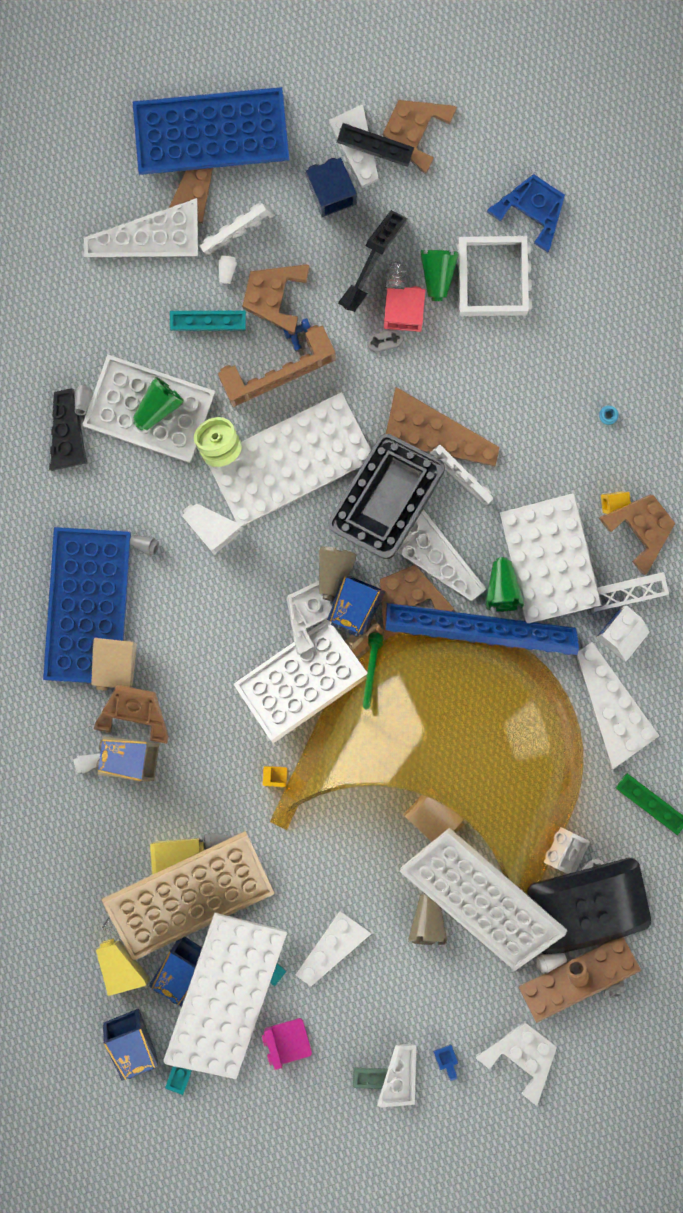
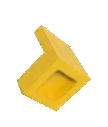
M619 491L601 494L602 512L609 514L618 508L629 505L631 503L630 492Z
M263 767L262 786L286 787V767Z

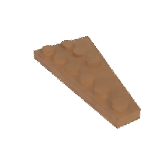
M395 388L386 434L393 435L424 452L431 453L434 448L441 445L453 458L496 466L499 446L401 389Z

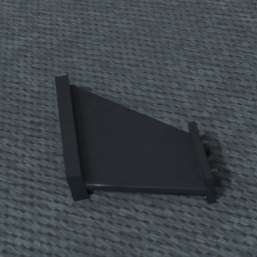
M390 210L368 239L365 246L372 249L355 286L351 285L339 300V305L343 306L346 310L356 312L367 297L368 293L361 289L380 254L383 255L404 227L408 218Z

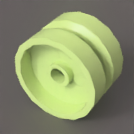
M221 417L211 418L200 424L195 431L194 442L206 464L212 467L226 466L235 461L240 455L242 449L241 441L230 420Z

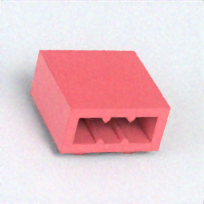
M401 285L387 286L384 329L422 332L425 289L417 286L411 288L402 287Z

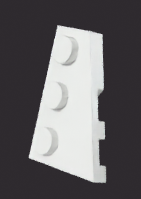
M395 1045L377 1104L378 1107L415 1105L416 1045Z

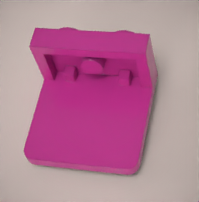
M301 1018L266 1027L264 1035H261L264 1047L268 1046L270 1053L267 1054L269 1065L274 1066V1070L282 1068L283 1064L309 1057L312 1054L304 1022Z

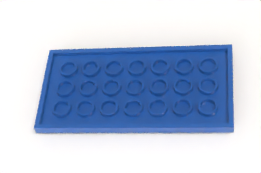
M282 87L132 101L139 175L290 161Z
M54 527L43 680L91 683L94 638L124 641L131 532Z

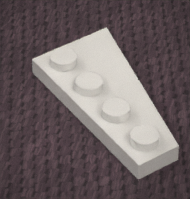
M363 104L329 120L336 138H338L342 123L368 131ZM340 144L361 188L379 181L374 155Z
M339 911L295 975L312 986L372 933L342 911Z

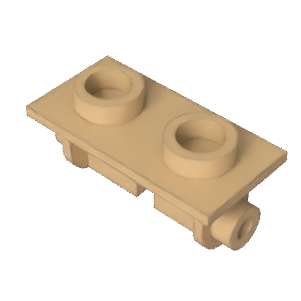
M372 619L366 634H360L359 637L351 635L345 640V643L356 657L368 646L369 634L374 632L381 634L384 630Z

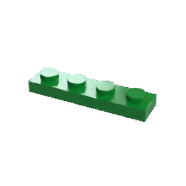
M628 773L623 776L615 789L678 836L683 829V815Z

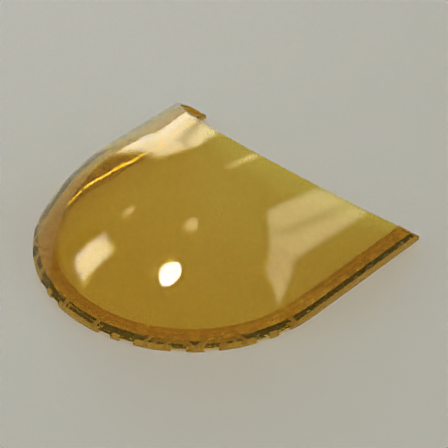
M404 632L384 640L383 646L378 649L370 708L367 710L363 708L365 679L323 709L270 822L287 830L300 804L340 789L358 786H384L417 792L442 803L468 821L492 850L503 875L527 895L528 887L542 880L548 864L544 863L546 852L551 848L554 842V835L559 831L560 827L566 828L581 788L584 766L583 743L577 716L568 695L550 669L525 648L507 647L497 644L489 645L481 642L472 643L466 640H450L443 637L433 638L427 635H412ZM370 650L358 659L366 672L368 670Z

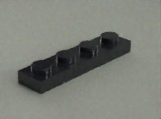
M342 123L336 142L406 167L409 166L414 150L412 146Z

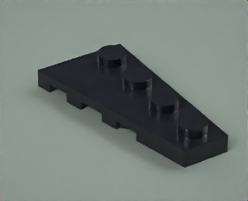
M69 388L56 391L53 396L50 471L87 463L79 415L75 413L74 389Z

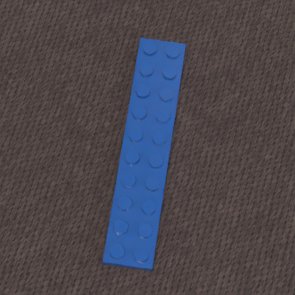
M390 603L386 605L385 630L395 633L404 632L412 635H427L433 638L443 637L450 640L458 639L472 643L497 644L507 647H520L527 650L535 649L545 652H558L565 655H578L579 651L577 630L574 627L536 622L527 623L521 620Z

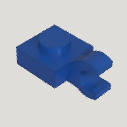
M452 1045L434 1050L433 1052L440 1070L446 1068L450 1081L458 1079L453 1065L458 1064Z

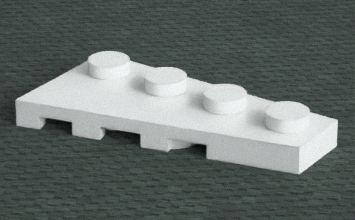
M263 203L254 205L250 208L249 213L239 215L235 218L234 223L220 228L218 234L204 239V243L200 245L202 251L208 255L230 243L232 236L233 238L240 237L245 234L246 228L257 227L262 224L261 220L266 216L269 219L274 217V212Z
M441 445L431 451L430 455L443 461L445 470L481 503L487 505L493 500L490 490L484 486L482 487L477 482V479L468 473Z

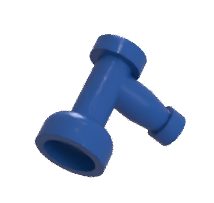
M308 318L303 319L301 324L297 325L295 335H291L287 330L283 329L286 339H291L295 351L302 349L297 334L303 331L305 333L308 332L307 329L310 328Z

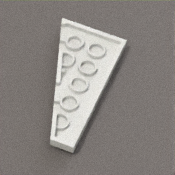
M197 198L84 237V257L198 256Z
M423 510L396 553L469 601L474 600L486 588Z
M593 642L579 650L576 656L604 741L605 750L609 757L611 769H614L658 738L659 734Z

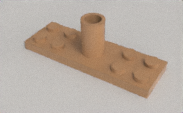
M624 937L609 941L518 988L535 1022L538 1023L640 972L641 968Z

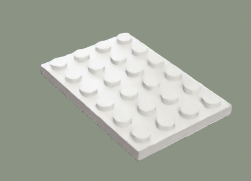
M107 355L82 426L191 464L197 447L194 442L195 431L200 424L206 421L216 392ZM158 377L166 382L170 389L175 390L184 399V402L179 408L149 430L143 429L141 431L133 424L135 422L133 416L152 380Z
M574 493L500 512L510 558L524 600L523 612L527 623L602 606Z
M327 619L307 633L314 648L297 655L295 642H293L234 683V686L272 743L288 734L367 677L368 673Z

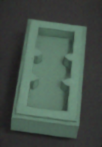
M354 1067L353 1088L382 1089L388 1069Z

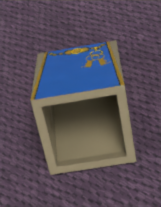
M103 736V740L100 741L99 745L101 753L96 765L97 775L136 781H154L160 743Z

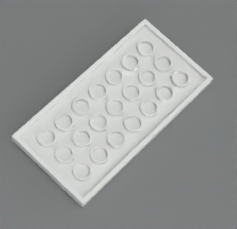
M341 392L242 441L240 455L229 465L222 467L208 466L236 522L243 527L360 469L371 449Z
M450 828L400 869V872L434 900L514 971L565 936L567 932L560 923Z
M214 913L163 1061L165 1064L237 1079L287 935L285 930Z

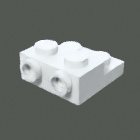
M560 827L559 831L554 835V842L551 848L546 852L544 863L567 874L576 872L590 841Z

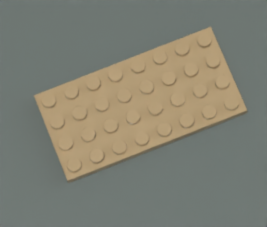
M246 831L101 900L134 961L210 925L214 913L229 916L275 893Z

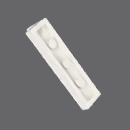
M664 572L598 587L599 595L608 598L605 606L593 608V612L669 595ZM661 582L663 592L655 593L650 588L653 583ZM640 586L646 591L642 597L637 598L631 593L635 587ZM618 591L627 594L622 602L613 599L614 594Z

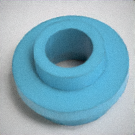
M605 406L599 413L601 422L606 425L614 424L619 416L617 409L613 406ZM607 412L611 413L612 418H606L605 414Z

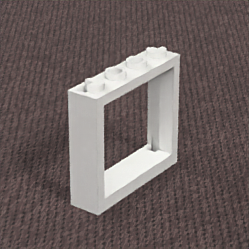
M527 236L458 238L459 316H517L528 314L529 309H532V298H528V291H531L532 283L531 279H528V272H531V261H528V254L531 253V243L527 242ZM467 245H521L522 305L468 306Z

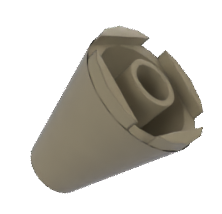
M320 547L319 594L323 596L322 599L334 601L344 577H348L353 568L357 554L344 549L342 551L336 550L335 547Z
M424 893L419 897L408 942L421 945H432L438 942V945H446L447 935L442 908Z

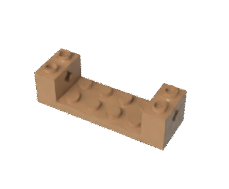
M318 325L312 326L305 333L306 343L312 355L306 354L300 357V361L294 364L293 362L286 363L282 366L283 369L278 371L271 370L265 373V377L259 380L258 378L251 379L247 382L248 385L244 386L235 365L232 367L227 365L221 368L218 376L232 408L336 361L335 350L323 325L319 327Z

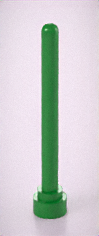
M377 632L371 633L368 636V645L371 650L363 698V708L366 710L371 706L378 649L383 646L384 640L383 635Z

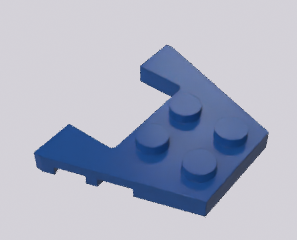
M533 174L512 192L489 207L487 213L502 221L510 207H515L544 227L534 241V244L548 253L565 194Z

